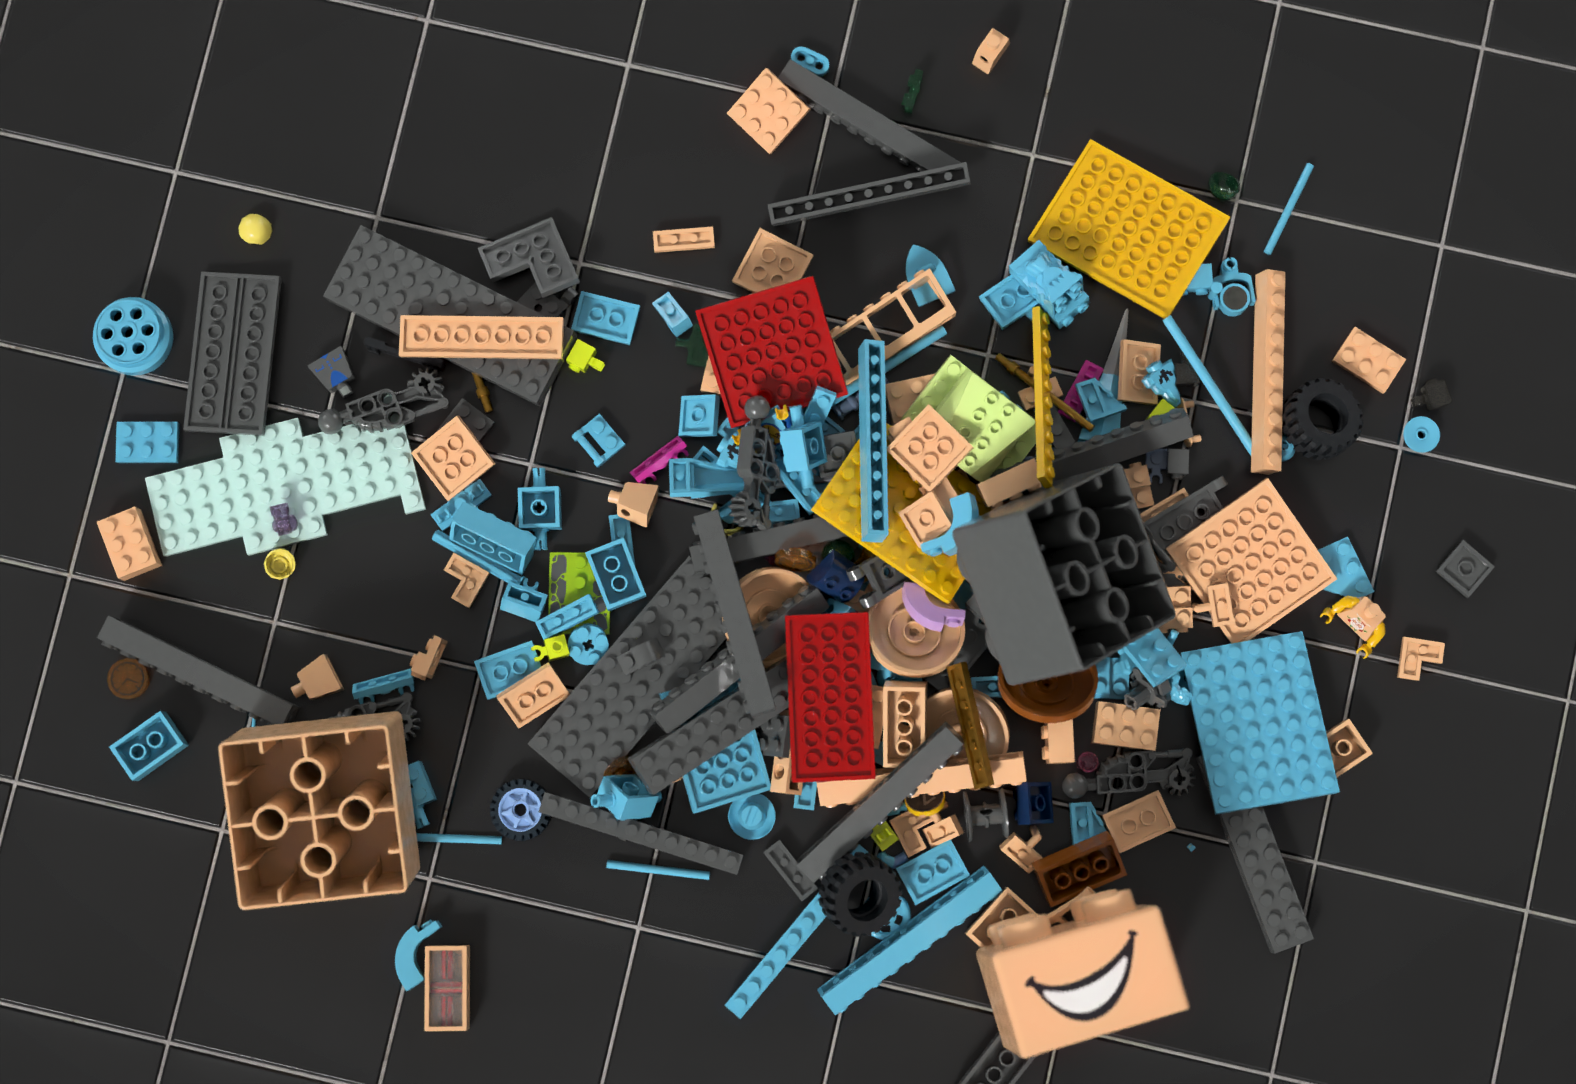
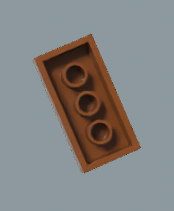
M1108 831L1031 863L1043 895L1050 907L1077 897L1086 887H1090L1093 890L1127 875L1115 841Z

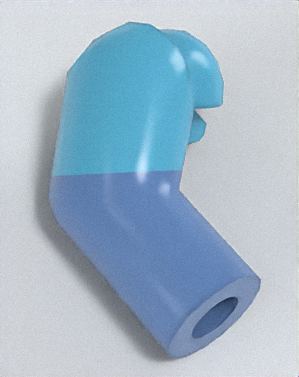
M904 851L895 857L887 855L886 852H880L877 855L879 859L892 869L908 861Z

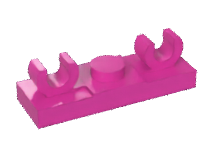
M1085 360L1063 402L1080 414L1083 406L1075 385L1092 378L1098 380L1104 369ZM1059 409L1058 413L1074 423L1076 422Z
M676 436L633 469L630 474L641 484H646L645 480L647 477H651L656 481V476L653 472L665 468L668 465L669 459H678L677 456L680 452L688 456V451L685 449L687 445L679 436Z

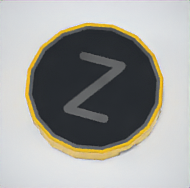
M945 791L937 795H928L926 793L914 798L906 797L904 799L905 806L915 816H932L944 807Z

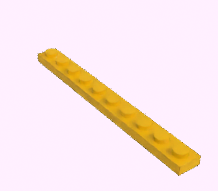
M1040 306L1032 308L1037 479L1044 488L1053 487V478L1055 477L1054 468L1052 467V460H1054V452L1052 450L1054 437L1051 432L1053 418L1050 408L1053 407L1050 398L1052 385L1049 380V374L1052 373L1049 364L1051 351L1048 346V341H1050V333L1048 331L1050 319L1049 315L1044 313Z

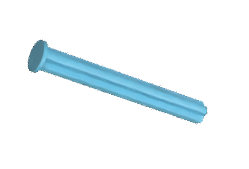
M436 530L433 534L432 540L501 580L507 583L510 581L522 586L526 578L525 576L521 577L500 564L450 541V536L440 530Z

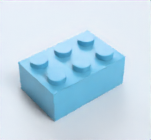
M624 537L585 552L608 611L647 597Z
M159 711L109 748L132 781H140L188 747L189 744L167 712Z

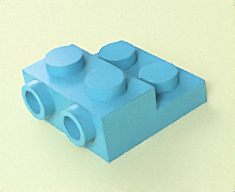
M1107 657L1095 664L1098 672V686L1094 699L1124 700V695L1129 692V675L1122 673L1119 664L1120 658Z

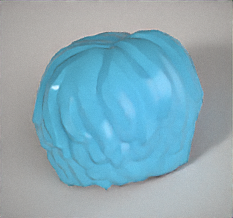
M1184 670L1168 679L1171 686L1170 696L1172 701L1187 706L1193 694L1187 689V684L1184 680Z

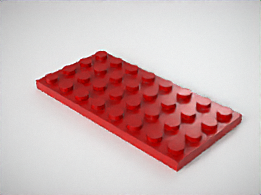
M868 612L786 615L785 633L792 783L875 779Z

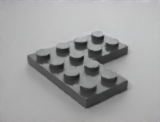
M552 217L478 248L492 283L529 267L542 298L580 283Z

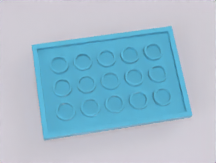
M737 681L697 713L739 687ZM671 690L659 693L660 699L663 700L667 697ZM755 729L682 776L694 814L770 790L771 784Z

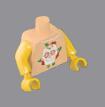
M1345 596L1332 605V608H1325L1320 617L1328 615L1329 618L1325 622L1328 624L1332 621L1335 613H1337L1365 642L1367 641V644L1361 645L1356 651L1358 654L1361 650H1364L1366 655L1363 659H1366L1372 653V647H1375L1385 635V624L1383 621L1386 615L1381 611L1378 604L1373 603L1366 596L1359 598Z

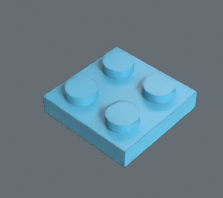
M716 394L681 396L678 436H717L720 396Z

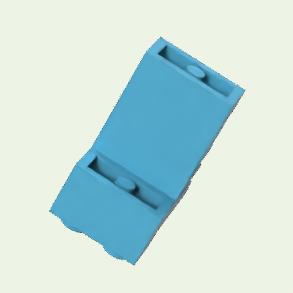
M1040 240L1035 242L1009 265L1010 274L1042 305L1044 313L1049 315V319L1059 330L1063 326L1067 327L1074 320V316L1078 313H1083L1089 307V296L1083 290V276L1076 272H1070L1069 267L1063 266L1062 261L1049 252Z

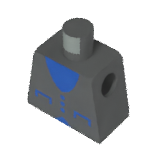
M341 346L307 365L330 393L338 390L343 398L353 394L349 383L356 378L347 354Z

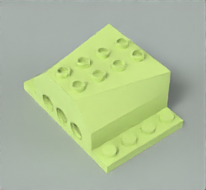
M951 354L900 419L902 421L910 417L913 421L928 404L933 407L974 447L957 466L979 482L990 479L992 473L997 469H1005L1017 462H1022L1036 444L1035 419Z

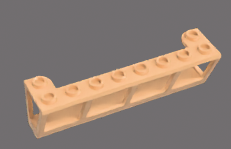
M930 268L926 271L922 269L914 275L913 280L902 282L897 286L898 290L892 294L887 292L880 298V302L875 305L873 303L869 304L863 309L864 312L862 314L851 316L846 320L847 324L841 328L836 326L830 332L834 342V340L861 322H864L873 338L882 341L868 318L898 299L914 328L885 346L886 361L955 317L956 311ZM928 282L944 305V308L922 323H918L902 295L912 288L915 290ZM834 342L837 356L846 370L843 376L847 386L859 378L858 365L851 368Z

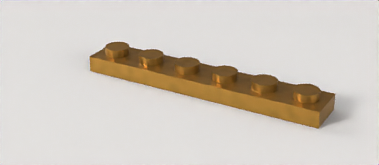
M960 662L948 666L947 672L974 789H981L994 785V779L967 662Z

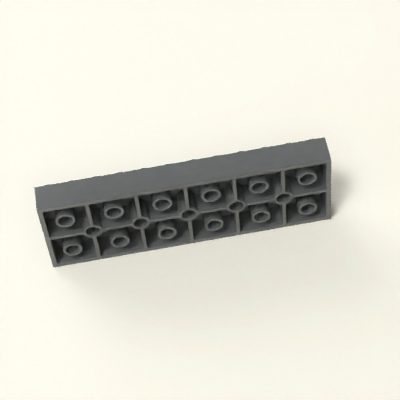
M360 225L323 295L328 301L400 336L401 315L546 317ZM564 326L563 359H444L541 407L578 335L574 330Z
M688 556L528 743L531 748L589 798L598 792L603 776H606L607 771V776H611L621 765L617 761L626 759L656 724L649 710L655 702L661 700L659 693L681 686L688 676L700 671L701 667L706 662H709L727 641L720 624L722 613H717L714 603L718 599L716 593L712 594L709 582L712 581L711 575L706 574L705 571L695 573L690 556ZM657 638L665 657L625 676L617 657L641 643Z

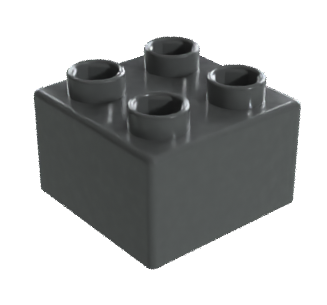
M1119 463L1054 481L1053 487L1044 488L1042 486L955 528L952 532L957 547L956 559L958 568L962 576L972 587L986 625L988 649L992 656L999 661L1006 682L1009 685H1017L1086 670L1169 622L1176 616L1172 600L1126 474Z

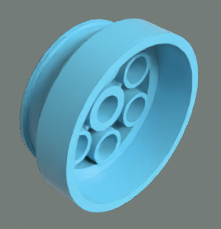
M127 297L112 302L99 314L93 329V343L101 360L115 371L125 375H143L157 369L167 359L173 345V329L167 315L154 303L143 298ZM142 311V316L139 319H134L135 313ZM117 313H122L121 319L114 321V316ZM149 327H153V333L146 336V330ZM128 329H133V334L130 337L126 338V331ZM108 331H112V337L105 339V334ZM140 345H144V351L137 354L136 349ZM124 347V352L117 356V349Z

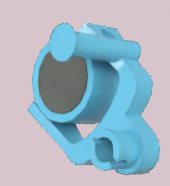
M1231 257V259L1227 258L1222 262L1220 266L1221 275L1213 278L1208 298L1213 302V310H1218L1219 308L1224 314L1235 317L1241 315L1248 305L1253 306L1256 299L1251 276L1247 273H1238L1237 260ZM1227 282H1243L1247 285V289L1241 284L1232 283L1223 288L1222 284Z

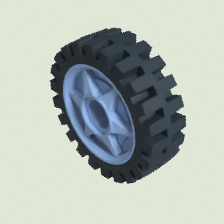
M517 779L505 783L496 791L490 804V816L496 829L505 837L517 841L529 840L540 835L547 828L551 820V816L538 812L546 791L539 784L525 779ZM519 804L526 806V813L523 816H519L516 813V807Z

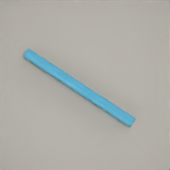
M1306 164L1264 249L1266 254L1271 255L1314 165Z
M607 860L606 868L706 880H709L710 877L709 871Z

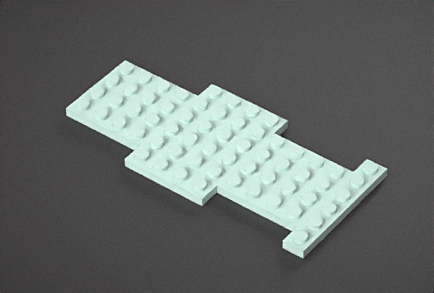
M392 395L385 396L383 403L389 404L393 399ZM393 414L390 418L391 422H397L400 419V414ZM294 418L265 426L264 436L233 434L219 438L223 458L145 478L164 557L243 537L247 555L250 556L327 536L324 515L400 495L406 515L426 510L405 425L397 429H384V432L375 431L370 433V431H361V428L355 424L343 426L336 434L330 435L319 432L303 436L299 418Z

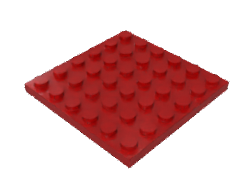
M814 275L695 311L731 428L745 425V423L750 421L745 414L744 406L746 401L754 395L766 398L770 409L779 405L782 410L783 405H786L787 410L790 412L789 407L802 405V408L807 407L817 386L836 392V398L849 394Z

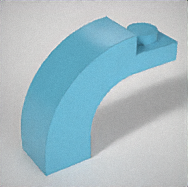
M967 492L949 499L953 511L952 525L941 537L920 544L923 553L931 557L942 554V551L949 556L957 553V547L952 536L953 530L979 517L977 501L971 493Z
M430 919L421 925V931L417 925L412 926L403 935L397 946L395 967L398 978L406 991L411 990L425 980V974L417 962V950L423 940L443 927L439 920L433 922Z

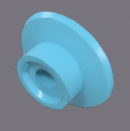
M1419 416L1411 419L1405 425L1403 436L1409 448L1423 453L1431 451L1437 446L1440 439V431L1432 419ZM1418 432L1423 434V438L1418 437Z

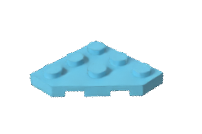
M1348 537L1318 550L1337 578L1336 581L1323 590L1344 597L1354 596L1358 598L1374 592Z

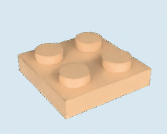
M935 491L929 492L898 513L919 548H921L920 544L936 539L946 533L952 525V520Z

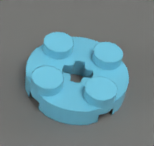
M587 623L578 628L576 627L568 638L569 655L576 662L583 665H596L609 648V642L604 630L595 624ZM588 639L592 640V645L594 646L585 649V645L582 643L587 642Z

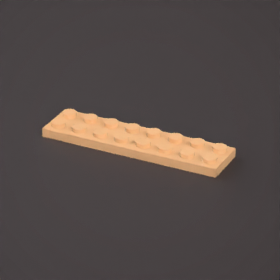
M401 315L399 356L563 359L564 318Z

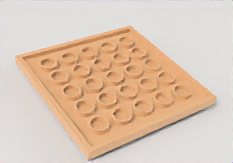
M1268 478L1165 548L1203 604L1209 603L1206 586L1228 583L1235 624L1219 627L1231 644L1251 640L1337 580Z

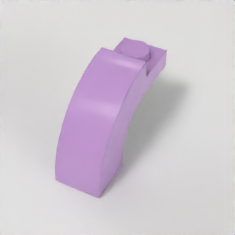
M904 582L902 600L907 612L917 623L938 632L942 631L943 625L949 627L963 625L965 610L938 607L929 601L925 594V589L920 585Z

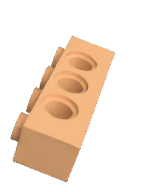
M784 710L779 715L789 716V710ZM791 752L789 753V758L774 757L770 792L801 795L803 782L792 783Z

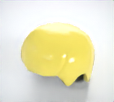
M248 214L241 219L238 227L240 237L249 244L262 245L270 239L272 233L271 223L259 214Z
M279 548L268 553L264 566L266 573L271 578L281 580L288 578L294 572L296 563L294 556L288 550Z

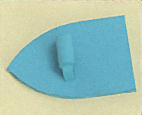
M913 245L906 262L907 281L913 280L914 275L920 270L924 269L926 271L930 268L946 295L956 292L941 260L931 251ZM928 282L915 290L914 288L911 289L918 307L939 299Z

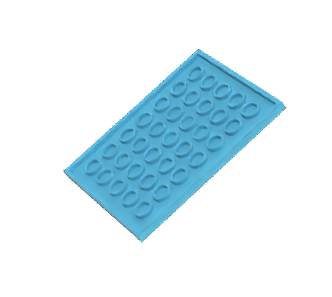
M1302 631L1180 653V656L1187 663L1186 668L1183 670L1187 689L1193 694L1190 702L1215 815L1340 792Z

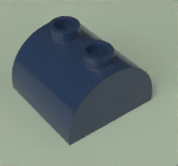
M833 550L806 578L810 584L841 603H847L859 592L865 576L856 581H850L846 570L856 564Z
M1025 782L1015 785L1013 797L1016 800L1017 809L1014 811V817L1018 821V825L1054 823L1051 782Z

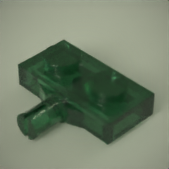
M916 69L914 75L910 74L907 86H910L909 94H904L902 105H905L904 112L912 114L915 101L920 91L924 72L922 70Z
M694 324L689 340L677 337L676 346L687 347V365L706 368L709 356L700 325Z

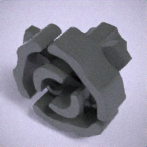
M1134 667L1133 673L1130 675L1133 679L1130 682L1132 690L1124 695L1126 706L1132 710H1137L1143 704L1149 708H1165L1171 700V686L1168 679L1153 688L1138 667Z

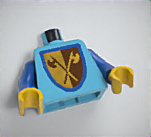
M779 405L771 408L769 415L761 422L762 428L769 429V437L774 439L773 444L777 447L775 450L780 457H784L783 448L780 443V431L790 428L792 425L791 415L786 405H783L782 410ZM750 421L745 423V427L749 426ZM741 429L738 430L739 435H732L736 445L740 444Z

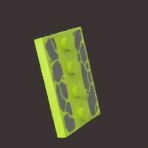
M550 552L548 615L588 594H591L599 610V613L560 634L570 635L576 627L578 628L583 626V624L589 623L601 627L606 635H610V611L607 610L586 553Z

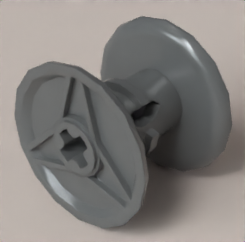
M1000 787L998 791L999 803L986 804V802H983V805L970 806L969 796L967 792L963 791L964 817L969 843L973 840V826L985 825V828H989V825L1001 824L1004 837L1009 838L1008 814L1003 787Z

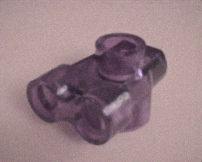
M288 503L270 506L271 516L274 519L272 527L278 533V536L290 534L297 529V519L294 515H289Z

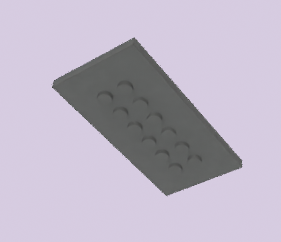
M201 272L183 430L238 435H265L282 280L280 276Z

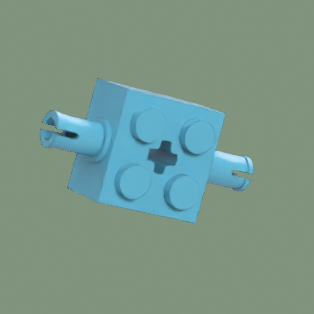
M795 405L789 407L792 425L790 428L780 431V443L784 453L783 462L787 472L800 471L803 489L812 488L815 486L812 469L828 462L821 421L804 423L802 405Z
M533 468V486L518 488L519 529L535 532V537H537L535 550H541V543L542 549L548 550L547 532L549 530H562L561 489L559 486H546V468ZM541 504L545 509L542 510L541 513H538V511L535 509L539 508V505Z
M417 761L409 764L408 769L410 785H413L411 794L414 818L417 829H420L430 824L423 809L424 805L437 800L422 761Z
M636 774L603 776L597 794L591 797V805L594 808H607L614 814L616 819L622 821L626 819L649 818L653 813L656 803L661 801L662 794L661 791L655 795L649 794Z

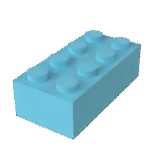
M463 502L451 521L449 540L522 575L533 557L537 537L529 531H523L515 527L510 522L498 519L492 513H486L478 509L473 504Z

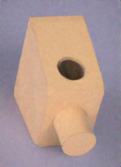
M992 28L977 49L972 64L989 75L1010 45L1009 38ZM981 57H985L988 60V62L984 61Z
M627 482L622 492L610 491L608 502L617 504V515L619 517L647 527L658 500L659 486Z
M325 654L320 655L297 673L300 683L291 687L296 698L306 693L310 700L319 699L344 690L328 656Z

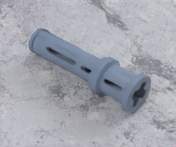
M885 377V384H889V382H887V378ZM859 391L832 407L834 413L841 421L853 410H858Z

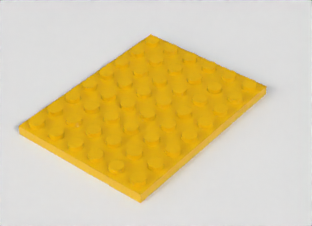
M1090 139L1030 234L1028 242L1034 244L1040 240L1056 258L1165 319L1172 314L1229 222L1230 216Z
M886 423V436L889 435L888 428L891 427L888 423ZM859 438L811 511L948 605L965 579L958 568L957 553L949 556L942 551V554L931 557L923 553L921 548L917 546L898 513L922 498L918 490L921 486L917 480L913 481L908 471L888 451L889 535L882 543L861 541ZM953 469L947 476V479L959 496L967 492L974 495L978 505L979 516L992 511L991 507L985 508L975 484Z

